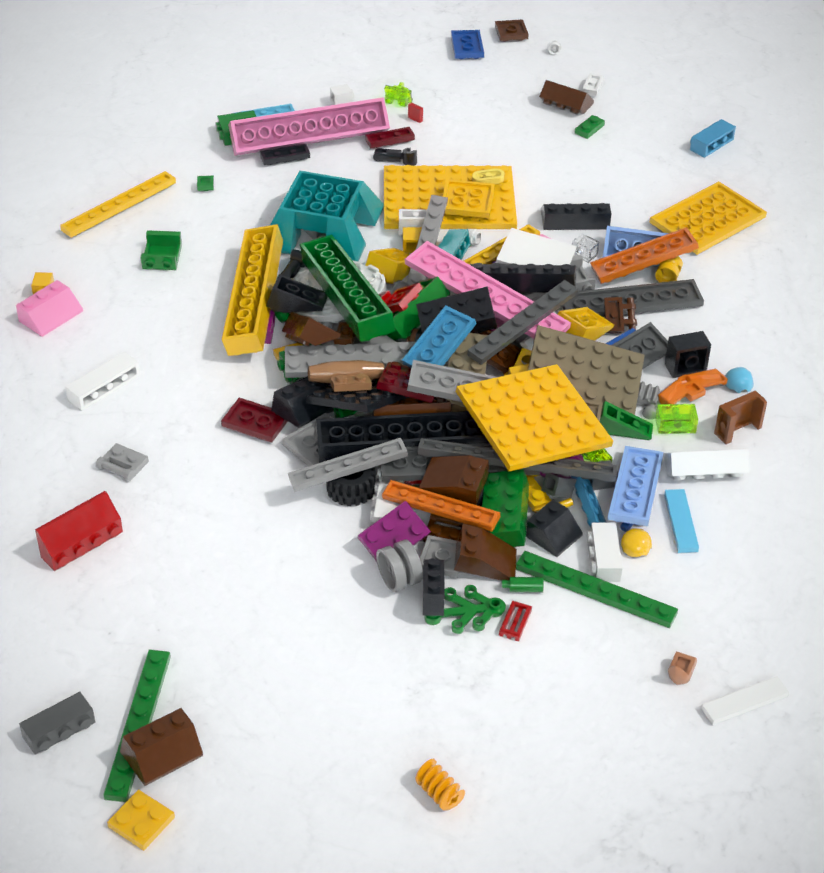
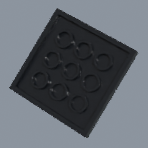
M371 381L372 390L334 392L332 386L326 387L325 390H316L313 394L306 396V403L368 413L409 397L377 389L375 381Z

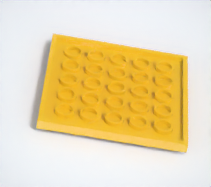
M557 364L456 387L455 392L508 471L612 447L613 439Z

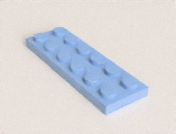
M625 446L608 513V520L635 524L637 526H648L664 452Z

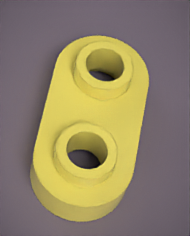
M501 169L476 171L473 173L472 182L499 184L504 181V171Z

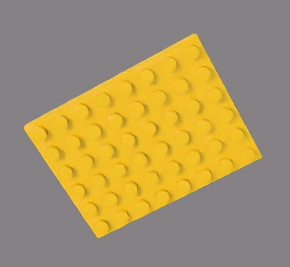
M384 166V229H399V209L427 210L431 195L443 196L446 179L472 181L474 172L488 169H501L504 171V181L495 184L490 217L479 218L444 214L440 229H517L512 166Z

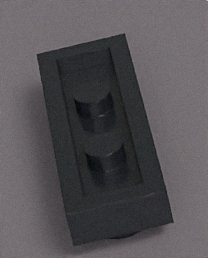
M307 144L260 151V157L264 165H273L275 163H286L310 158V151Z

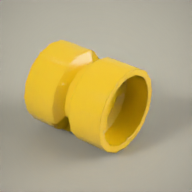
M677 256L674 259L661 262L655 273L656 280L659 283L677 281L683 266L682 259Z

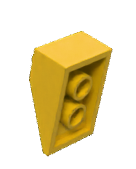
M397 248L369 251L365 266H375L384 275L386 283L394 284V282L399 280L402 281L409 274L411 267L405 264V258L410 254Z
M588 307L562 310L557 314L571 322L570 328L565 333L594 341L614 327L613 323Z

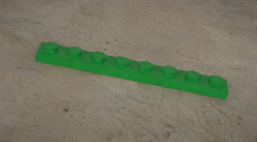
M528 551L523 552L516 564V570L534 577H543L547 582L667 628H671L678 614V608Z
M150 649L148 651L103 794L104 800L125 803L128 801L136 773L120 753L122 738L152 722L170 662V652Z

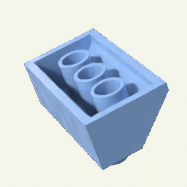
M607 226L603 257L669 233Z

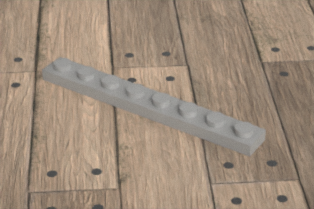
M431 195L416 249L426 241L436 245L448 202L447 197ZM411 268L407 284L419 283L422 280H426L427 277Z

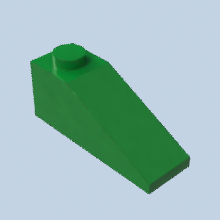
M607 401L603 402L600 423L609 435L643 440L652 439V423Z

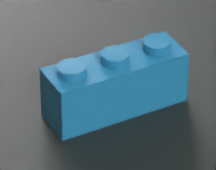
M720 119L692 136L690 150L704 158L734 140L736 126Z

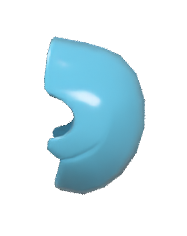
M744 367L733 368L725 375L728 379L725 386L738 393L745 389L750 392L754 386L751 372Z

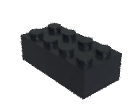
M488 286L416 304L422 334L445 305L475 319L477 324L470 333L476 334L498 328Z

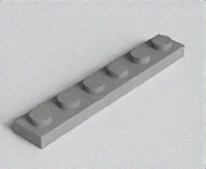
M398 438L289 472L288 476L294 492L407 457L408 452L402 439Z

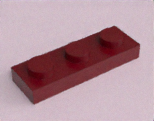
M409 126L365 135V140L371 149L415 140V134Z

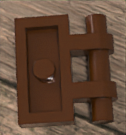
M622 297L604 298L605 319L614 324V327L606 332V334L624 333V326L629 327V330L632 328L636 330L637 319H635L636 304H634V298H627V304L622 303ZM623 311L628 312V319H624Z

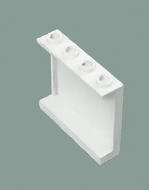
M511 228L496 259V263L503 265L511 263L518 265H570L575 256L577 246Z

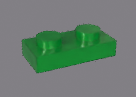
M591 115L575 128V134L588 139L605 125V120Z

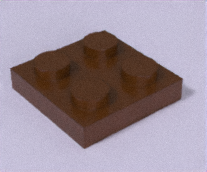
M523 19L495 21V29L500 41H522L528 39L529 34Z

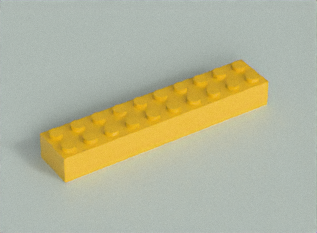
M278 224L245 229L222 335V342L228 356L257 353L264 349L271 311L266 305L276 282L283 245V238Z

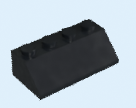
M610 203L543 204L541 207L544 230H607V226H610L611 223Z

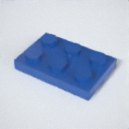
M451 30L455 59L484 58L480 30Z

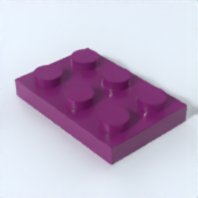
M404 501L360 533L357 538L377 561L376 552L378 549L386 546L393 548L394 543L405 539L414 546L427 537L431 531L410 505Z

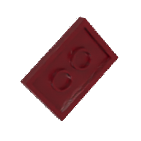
M239 397L221 420V426L273 443L288 421L272 412L271 407Z

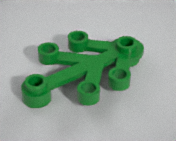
M467 585L464 588V596L481 603L475 605L458 596L454 588L448 587L445 589V600L461 607L445 608L444 616L425 615L424 619L429 625H437L442 617L463 615L460 619L454 620L451 627L452 632L461 634L464 631V627L477 613L484 612L481 617H475L472 623L474 630L482 631L485 629V624L492 617H500L505 612L506 604L500 598L494 597L489 599L478 593L474 585Z

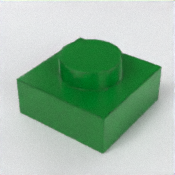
M214 175L197 176V191L214 190Z

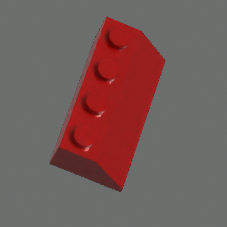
M103 491L35 529L41 558L53 571H56L111 538L118 536L123 532L120 515L108 493Z

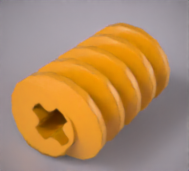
M430 759L418 770L415 777L416 782L433 798L436 804H439L442 810H450L463 800L465 790H460V785L454 783L452 777H448L447 771H442V766L436 765L437 761L435 759Z

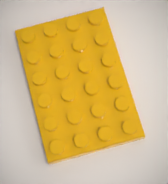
M718 181L651 216L649 223L664 233H672L687 227L698 242L699 248L692 251L698 255L766 217L767 211Z

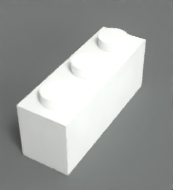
M616 522L592 523L591 531H587V543H591V546H589V558H593V561H591V573L595 574L596 578L607 582H621L623 567Z

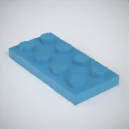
M445 305L402 359L403 364L412 368L413 360L444 366L477 324L475 319Z

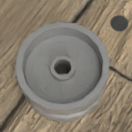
M407 539L394 543L393 548L386 546L377 550L376 559L380 574L392 592L404 589L407 584L415 585L423 580L420 558L414 546Z

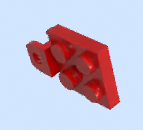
M415 283L396 289L393 294L389 290L381 292L379 296L392 313L396 311L402 312L408 308L410 301L415 300L419 296L418 293L423 288L420 283Z

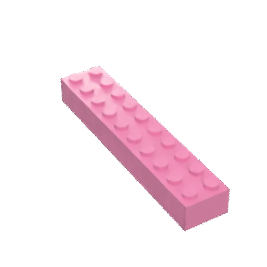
M384 97L234 120L228 124L234 156L362 136L390 129Z

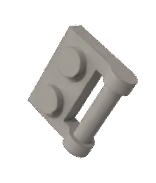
M116 443L103 457L97 459L96 467L107 469L123 476V479L131 481L149 460L148 456Z

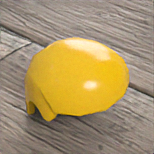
M638 528L626 531L621 539L623 552L630 557L647 556L650 549H652V541L648 532Z

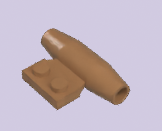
M364 360L321 363L308 366V380L310 382L331 384L334 392L372 390L371 380L380 379L384 371V364Z

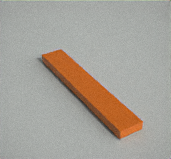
M390 480L382 493V498L398 504L406 501L412 508L468 525L481 527L491 532L501 517L498 511Z

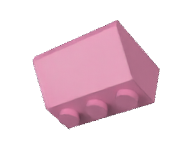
M58 280L16 305L19 322L42 337L83 312V308L70 288Z

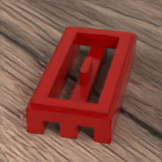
M512 600L499 630V636L507 635L508 639L514 637L515 641L519 642L531 615L532 606ZM515 607H518L519 609L516 613L510 630L506 629L515 610ZM525 609L526 611L519 625V628L517 632H515V628L518 624L521 614Z

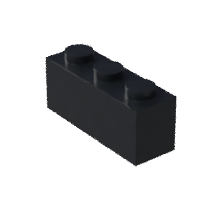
M436 558L424 559L423 615L444 616V560Z

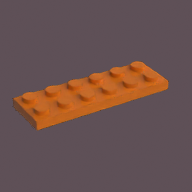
M686 227L592 261L590 264L602 284L627 276L632 272L641 271L646 267L658 265L665 260L674 259L679 255L690 253L699 247L698 242Z

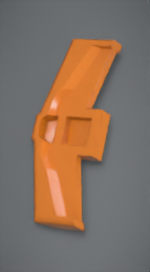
M716 368L685 374L678 377L676 381L658 394L659 402L669 411L682 398L686 397L690 402L705 395V387L719 384L726 385L728 379Z

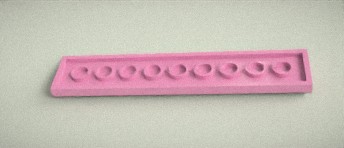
M426 241L405 258L407 266L430 279L438 276L445 287L456 294L488 286L495 317L504 322H507L534 302L429 241ZM551 313L525 332V334L534 339L538 325L566 332L570 328L571 322L555 313Z

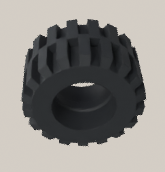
M375 467L326 482L328 496L334 502H339L340 505L346 504L347 506H359L360 503H366L367 499L371 500L373 494H375Z

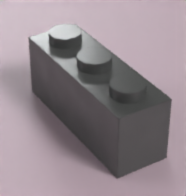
M79 691L20 722L19 725L22 737L36 755L41 751L49 749L56 743L68 739L71 735L87 729L96 722L93 708Z

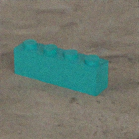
M449 229L438 247L462 260L471 245L468 229Z

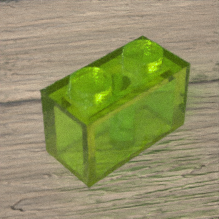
M695 404L657 405L655 420L658 434L696 433L699 419Z

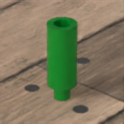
M510 577V580H502V588H509V592L543 593L544 579L543 577Z

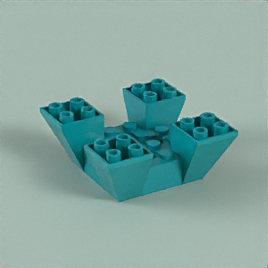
M299 170L270 225L278 224L283 238L281 253L291 254L292 249L295 248L301 236V229L326 233V236L333 235L351 260L359 261L366 247V242L356 223L375 226L384 208V204L364 181Z

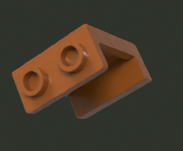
M755 390L720 405L714 434L726 445L732 442L734 431L752 424L758 430L761 429L767 401Z

